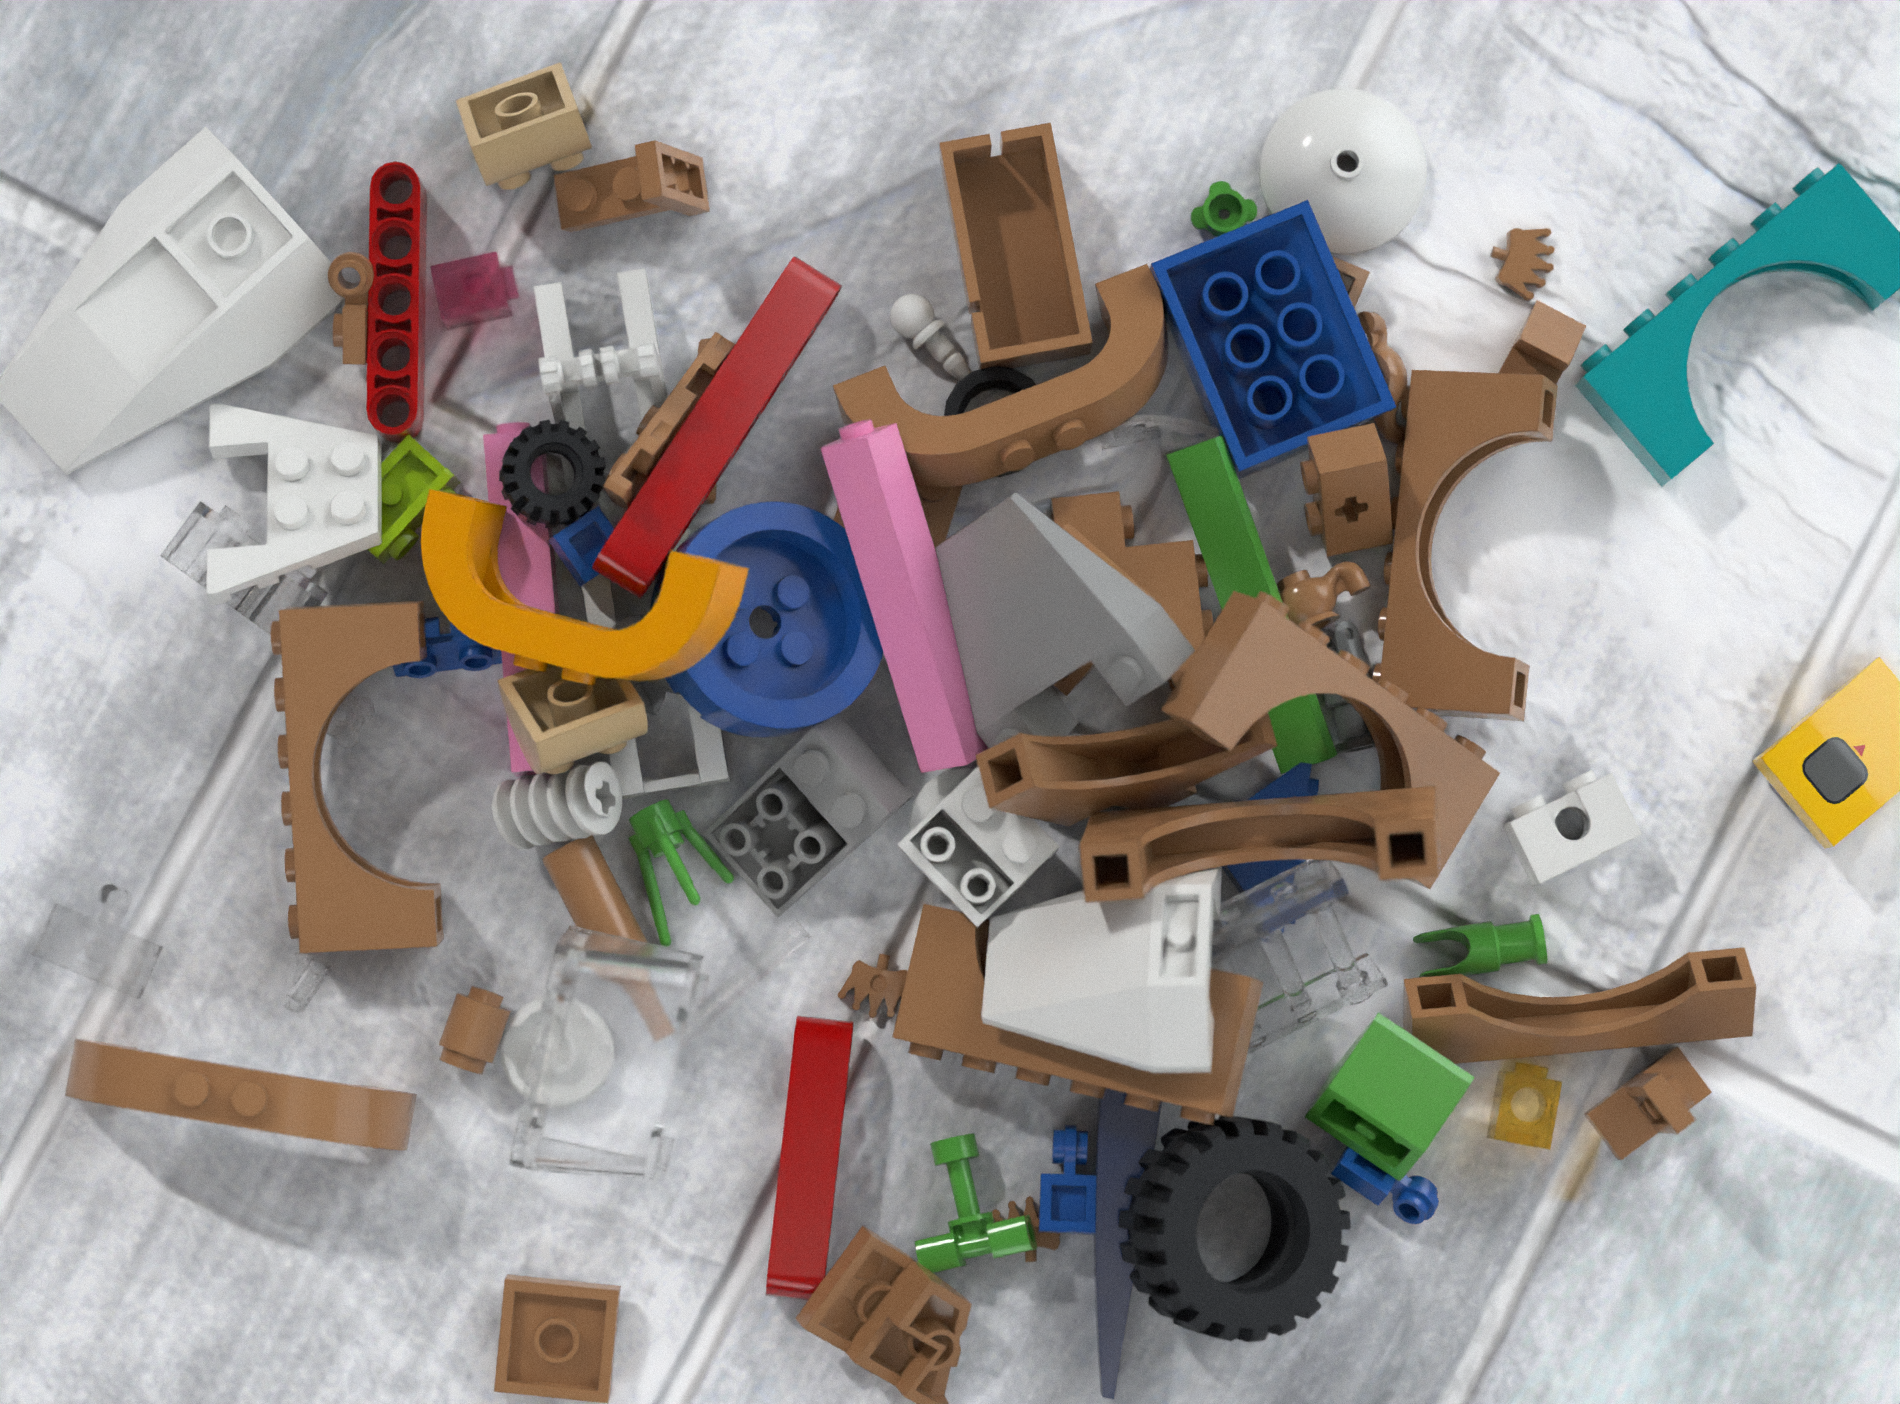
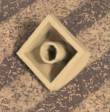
M561 62L456 100L471 150L486 186L498 183L501 189H516L530 180L531 170L547 164H551L552 168L557 171L571 169L582 162V152L592 148Z
M548 664L546 672L526 669L497 680L504 708L514 735L528 764L536 774L544 772L560 774L566 772L573 766L574 761L597 752L602 754L619 752L627 745V741L647 734L648 721L645 705L629 680L596 676L595 685L582 684L561 678L563 667Z

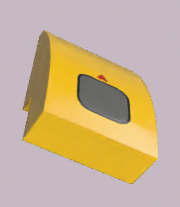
M1880 657L1869 663L1752 761L1824 849L1838 844L1900 791V681Z

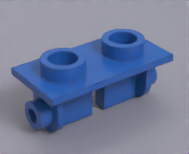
M439 617L425 618L427 658L392 667L396 677L426 678L441 671L457 669L468 671L485 670L491 665L502 664L501 650L493 649L472 640L459 631L451 622V634L441 635Z

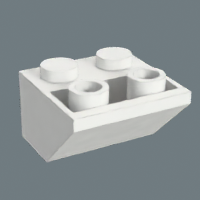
M978 766L897 844L977 928L1060 848L1032 818L989 809Z

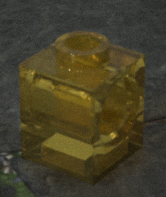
M1515 1062L1513 1072L1498 1071L1487 1138L1550 1150L1562 1081L1547 1079L1549 1068L1527 1063ZM1522 1088L1532 1090L1539 1100L1537 1114L1528 1121L1518 1119L1511 1108L1514 1094Z

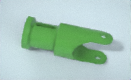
M1539 914L1530 915L1529 920L1524 922L1494 926L1491 921L1424 932L1413 937L1414 943H1429L1442 940L1456 941L1464 945L1468 952L1466 959L1457 965L1429 970L1421 973L1419 977L1453 974L1471 976L1497 972L1500 970L1501 965L1535 960L1538 965L1548 963L1545 935Z

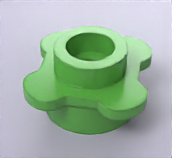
M1217 181L1210 186L1209 196L1204 204L1193 209L1191 223L1196 229H1206L1215 237H1218L1244 226L1247 222L1254 221L1257 216V206L1253 200L1244 199L1240 193L1232 190L1229 183ZM1223 209L1227 210L1229 212V217L1227 219H1221L1219 217V211Z

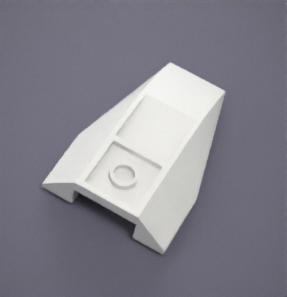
M205 127L118 205L0 376V402L60 469L68 475L272 367L345 302V298L334 292L329 284L328 270L331 262L229 149Z

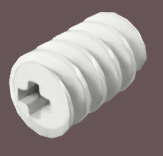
M594 762L589 767L578 765L560 774L544 772L534 777L522 776L517 780L507 779L501 782L494 792L492 800L493 817L499 833L507 843L517 849H529L536 845L546 846L553 842H567L573 838L583 839L590 835H605L614 829L620 819L622 790L614 769L606 762Z

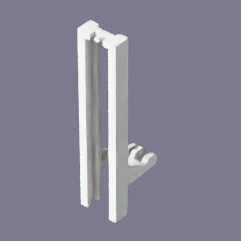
M645 268L617 273L629 349L615 351L614 347L610 346L600 348V354H593L592 350L579 351V357L574 358L562 283L558 282L533 287L545 355L543 358H538L543 390L549 397L555 424L563 420L570 422L569 427L577 430L580 426L586 430L579 385L582 384L585 385V388L598 386L600 381H606L608 385L620 383L619 378L632 376L635 382L641 421L652 405L660 408L667 399L648 276ZM561 455L566 491H568L574 482V470L571 463ZM598 501L595 502L590 511L598 506ZM689 527L674 548V552L689 537ZM599 574L582 586L587 621L612 628L617 623L611 581ZM687 702L698 769H694L691 774L657 780L651 777L642 778L636 738L627 741V745L621 751L609 754L611 767L614 769L620 782L622 799L652 795L668 790L676 791L686 787L694 788L730 782L722 729L700 718L702 714Z

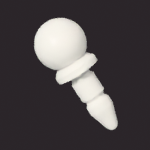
M906 294L898 298L890 311V322L894 330L905 338L913 339L912 346L916 350L922 345H926L929 353L937 362L943 364V368L947 373L955 378L962 380L971 372L965 358L955 351V347L944 335L939 333V330L945 323L942 320L934 319L935 314L931 303L925 297L918 294Z

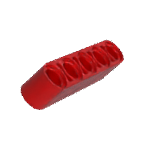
M396 161L385 163L379 167L373 174L370 182L369 261L373 266L374 279L372 286L368 290L366 410L368 420L381 437L389 442L401 443L408 434L412 438L416 437L422 429L424 421L427 195L425 187L414 169L405 163ZM402 180L412 184V193L403 203L392 204L385 201V192L392 183ZM401 235L411 239V250L403 258L393 260L384 256L385 245L391 238ZM395 291L408 292L411 295V302L405 312L399 315H389L384 312V300L389 294ZM395 346L408 348L410 350V359L404 368L398 371H389L383 368V356L387 350ZM396 401L405 402L409 405V416L403 424L397 427H388L382 423V412L387 405Z
M797 1016L766 1280L765 1295L809 1300L826 1276L854 1022L806 1016Z

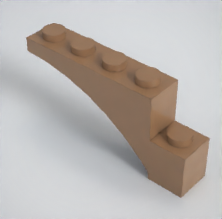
M1119 491L1052 498L1050 504L1052 521L1061 528L1067 522L1070 523L1153 596L1152 599L1162 606L1195 649L1189 658L1167 680L1171 691H1173L1213 626L1211 609L1201 610L1199 588L1208 587V572L1202 554H1195L1193 540L1126 547L1125 539H1134L1133 514L1131 505L1121 506Z

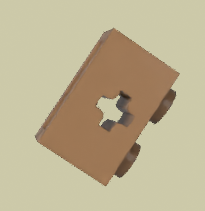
M1372 423L1308 436L1309 460L1300 462L1305 492L1307 495H1313V502L1304 504L1310 536L1320 535L1327 557L1393 544L1388 464L1375 424Z

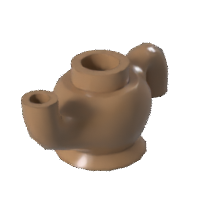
M1363 311L1357 316L1396 404V409L1373 420L1385 439L1391 443L1398 444L1405 439L1406 427L1398 424L1396 413L1407 388V370L1398 353L1387 344L1385 320L1375 312Z
M1347 561L1336 564L1321 577L1311 578L1307 570H1301L1281 579L1276 584L1280 591L1282 602L1290 608L1287 614L1289 620L1297 626L1300 621H1304L1319 630L1328 627L1341 617V615L1333 612L1338 595L1348 591L1350 596H1354L1371 587L1363 569L1355 562Z

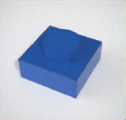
M597 506L548 540L580 587L599 575V573L592 569V565L612 534L614 527L600 507Z

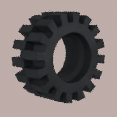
M550 420L540 421L537 426L532 427L530 425L523 429L506 450L501 461L503 462L502 467L499 471V481H502L503 484L501 492L505 500L509 499L513 505L511 510L517 516L521 513L528 518L526 522L532 525H536L537 522L543 523L545 528H556L559 524L570 525L581 516L587 514L600 497V492L604 487L606 479L603 476V470L606 467L605 459L599 456L598 450L600 446L594 439L591 442L585 436L587 431L580 426L576 430L569 427L570 422L560 420L558 424H550ZM546 453H556L565 457L571 463L574 470L572 487L560 495H548L538 490L531 479V466L536 458Z

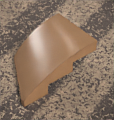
M862 1225L795 1319L805 1330L844 1351L855 1364L891 1383L904 1397L914 1403L948 1404L945 1397L951 1367H957L961 1352L959 1345L960 1336L966 1329L971 1303L929 1269Z

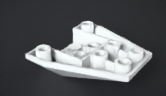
M1221 866L1189 873L1162 882L1151 889L1142 899L1085 903L1084 890H1080L990 917L981 1015L983 1023L1151 1073H1211L1214 1019L1209 1002V980L1213 920H1219Z

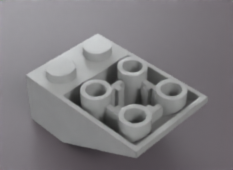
M838 713L817 724L806 733L703 834L778 918L877 831L913 795L846 719Z

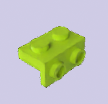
M409 434L381 463L382 544L367 550L383 565L391 557L396 561L400 560L418 541L420 536L415 531L423 522L429 489L456 493L454 489L461 483L448 468H445Z

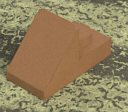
M1536 300L1498 373L1545 375L1553 383L1557 384L1562 373L1573 359L1586 325Z

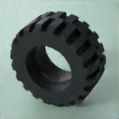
M1221 1115L1218 1119L1214 1120L1213 1125L1191 1120L1187 1126L1188 1130L1172 1129L1161 1137V1143L1164 1146L1162 1151L1148 1149L1138 1161L1139 1165L1145 1170L1140 1179L1129 1177L1124 1193L1132 1196L1129 1211L1120 1210L1118 1227L1128 1229L1129 1241L1120 1243L1123 1261L1135 1264L1137 1267L1129 1276L1136 1290L1151 1295L1148 1298V1305L1159 1315L1172 1318L1174 1324L1218 1339L1232 1342L1238 1339L1249 1343L1265 1341L1268 1333L1281 1336L1294 1330L1297 1325L1294 1319L1295 1316L1310 1319L1321 1308V1303L1316 1299L1320 1293L1332 1294L1339 1281V1277L1333 1274L1337 1261L1346 1263L1349 1246L1341 1244L1342 1230L1351 1229L1350 1211L1341 1210L1338 1200L1346 1196L1341 1180L1326 1175L1331 1170L1332 1164L1322 1151L1309 1149V1139L1296 1131L1282 1129L1280 1124L1238 1116H1233L1232 1118ZM1235 1174H1247L1257 1181L1268 1200L1271 1212L1270 1238L1260 1260L1250 1271L1233 1281L1222 1282L1215 1279L1209 1273L1201 1259L1197 1245L1198 1218L1204 1202L1214 1188Z

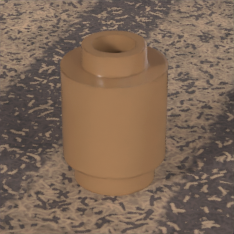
M471 986L468 995L457 993L439 1041V1045L443 1046L439 1060L473 1073L483 1074L486 1063H493L511 1011L501 1007L504 997L475 986Z

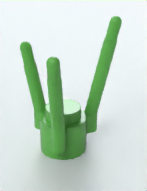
M665 799L642 809L629 819L636 834L628 839L639 861L660 944L663 947H669L671 938L667 926L668 923L649 850L654 858L665 855L689 902L695 906L700 903V896L676 850L684 844L681 834L686 837L725 883H732L734 876L694 829L685 810L675 813L669 799Z

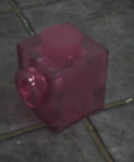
M497 252L430 266L441 320L447 330L513 316L510 300L520 298L513 266L503 267Z

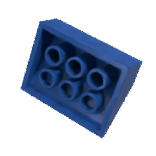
M1308 200L1151 263L1150 270L1160 290L1167 324L1215 437L1220 435L1224 437L1238 479L1283 462L1308 450V436L1357 427L1396 409V404Z

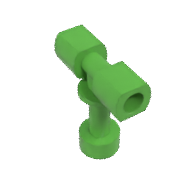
M975 1133L930 1143L935 1166L947 1165L958 1219L948 1222L950 1233L915 1241L918 1262L931 1272L937 1273L966 1266V1259L992 1253L993 1258H1002L1036 1250V1236L1030 1215L994 1222L992 1212H980L969 1159L979 1157Z

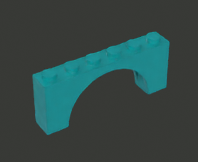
M1840 163L1826 174L1819 167L1815 168L1792 188L1799 197L1784 209L1777 202L1773 203L1750 223L1756 231L1741 245L1734 237L1731 238L1707 259L1714 266L1699 280L1692 273L1688 274L1665 294L1671 301L1667 307L1656 316L1649 308L1646 309L1623 329L1624 333L1629 337L1614 351L1607 344H1604L1580 365L1586 374L1576 383V388L1661 487L1666 485L1714 444L1701 425L1692 404L1687 378V361L1689 347L1696 326L1704 311L1716 296L1742 280L1756 275L1780 271L1803 272L1827 278L1852 291L1872 310H1875L1900 289V232Z

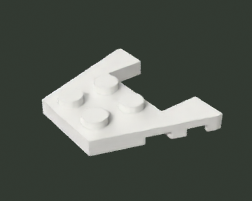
M210 404L209 448L214 459L268 454L267 543L264 545L207 549L206 595L211 605H220L231 601L230 594L256 584L260 590L279 583L280 575L309 564L312 569H316L382 544L381 444L378 435L234 406Z

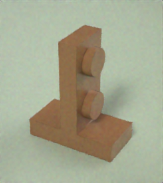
M653 140L636 144V156L554 175L561 230L576 232L669 210L687 216L710 212L703 157Z
M1675 1046L1584 1113V1115L1618 1160H1622L1657 1133L1678 1134L1696 1121L1689 1109L1711 1094L1712 1091L1679 1047Z

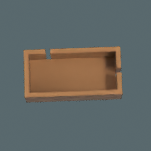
M1051 122L1001 131V155L991 157L992 144L990 134L940 142V164L968 313L971 314V329L979 369L995 366L1018 368L1089 355L1093 341Z

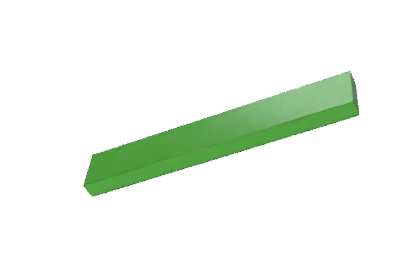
M1223 435L1167 454V459L1221 609L1223 610L1234 591L1254 598L1262 591L1282 602ZM1316 694L1293 698L1268 711L1277 742V747L1272 748L1281 774L1286 773L1300 762L1313 765L1337 756Z

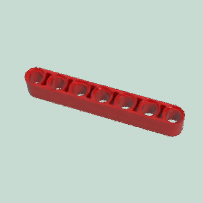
M796 256L790 260L604 544L592 565L594 571L639 599L644 596L669 558L670 551L674 550L831 308L842 288L841 284Z

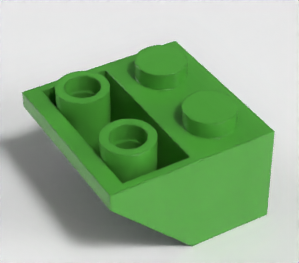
M1378 1012L1329 1073L1304 1117L1400 1182L1427 1150L1471 1085L1474 1076Z

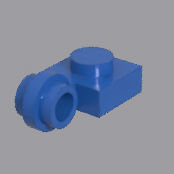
M1065 1124L1064 1130H1053L1052 1164H1063V1174L1041 1173L1039 1233L1095 1235L1096 1175H1075L1076 1165H1087L1088 1131L1077 1130V1125Z
M1346 1146L1331 1172V1175L1339 1178L1343 1183L1377 1206L1387 1197L1389 1192L1392 1193L1395 1214L1410 1224H1420L1424 1220L1430 1219L1439 1205L1437 1188L1430 1180L1422 1176L1408 1177L1405 1175L1399 1182L1348 1146Z

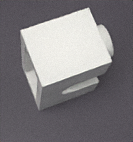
M1590 770L1562 784L1567 795L1546 804L1541 794L1511 809L1516 819L1503 825V828L1532 887L1642 835L1612 773L1597 780L1594 771ZM1563 809L1577 812L1581 820L1582 831L1576 840H1569L1563 837L1555 825L1556 816Z

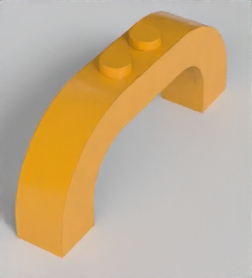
M429 489L422 522L421 553L424 572L432 595L448 620L463 634L482 645L515 654L513 665L546 672L548 664L563 667L561 678L588 685H595L596 676L631 681L659 680L683 672L704 658L724 636L738 610L749 568L703 556L670 551L662 589L655 605L642 620L626 629L616 630L528 606L519 601L508 590L499 570L498 544L507 506L461 494Z

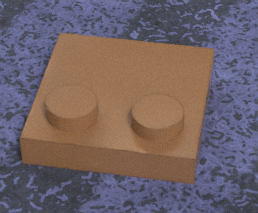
M507 1274L504 1281L494 1392L608 1403L611 1394L621 1286Z

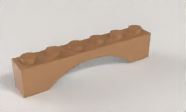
M1744 947L1688 952L1665 968L1638 981L1610 990L1578 996L1537 997L1508 993L1482 985L1462 974L1404 979L1403 1029L1442 1056L1451 1060L1454 1064L1753 1036L1756 983Z

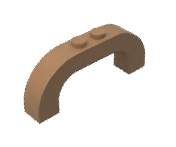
M1145 264L1095 284L1101 318L1109 332V338L1104 348L1093 360L1074 371L962 414L935 416L925 414L909 406L898 394L884 365L833 385L842 420L846 426L855 422L872 419L874 428L897 423L914 482L922 486L954 487L973 484L1008 471L1021 470L1032 462L1059 451L1075 449L1085 441L1113 430L1134 416L1152 397L1162 380L1168 361L1169 338L1163 302L1156 280L1148 265Z
M75 1038L65 1096L121 1108L302 1138L405 1151L408 1148L417 1096L414 1093L251 1069Z

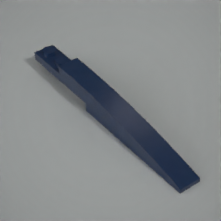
M1106 1088L1103 1099H1098L1094 1285L1100 1392L1103 1398L1114 1399L1133 1286L1129 1276L1136 1267L1135 1264L1125 1262L1122 1258L1120 1243L1129 1241L1128 1229L1118 1227L1120 1210L1129 1211L1132 1196L1124 1193L1129 1177L1140 1179L1145 1170L1139 1165L1138 1161L1148 1149H1155L1162 1101H1160L1158 1112L1125 1105V1092Z

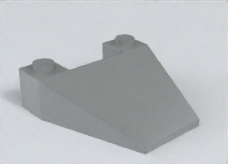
M1016 492L941 542L935 548L976 732L988 748L1020 733L1039 736H1067L1079 721L1051 685L1089 661L1094 664L1125 706H1128L1164 684L1195 651L1158 602Z

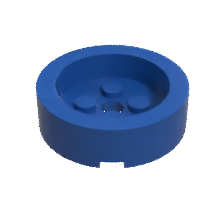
M775 501L758 502L733 509L690 534L676 549L675 552L703 556L749 568L738 610L728 630L718 644L695 665L683 672L665 678L674 693L679 692L694 709L702 714L700 718L724 731L737 735L760 738L778 737L795 733L835 716L851 705L869 685L882 659L883 649L846 530L828 516L802 505ZM668 559L656 580L650 610L660 595ZM758 607L768 612L773 621L777 623L770 638H760L750 628V614Z

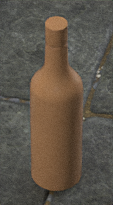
M593 835L583 839H576L545 856L542 861L600 974L606 980L620 986L629 994L642 1019L645 1020L644 1023L654 1041L674 1032L651 984V948Z

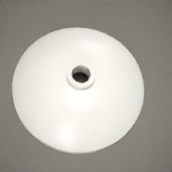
M1330 89L1317 92L1299 100L1288 108L1275 122L1266 138L1261 153L1259 180L1263 199L1271 215L1308 200L1331 254L1354 255L1371 251L1388 243L1409 224L1423 198L1427 180V164L1424 148L1415 128L1395 106L1383 98L1368 92L1354 89ZM1342 155H1349L1355 159L1357 168L1352 172H1344L1337 166V158Z

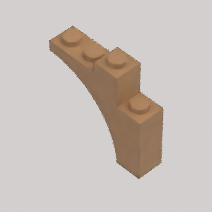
M1267 712L1246 730L1232 750L1204 740L1175 719H1170L1146 726L1091 735L1039 736L1020 733L977 754L976 759L989 809L1069 827L1090 817L1091 813L1101 812L1113 805L1131 810L1171 806L1196 794V784L1277 747V742Z

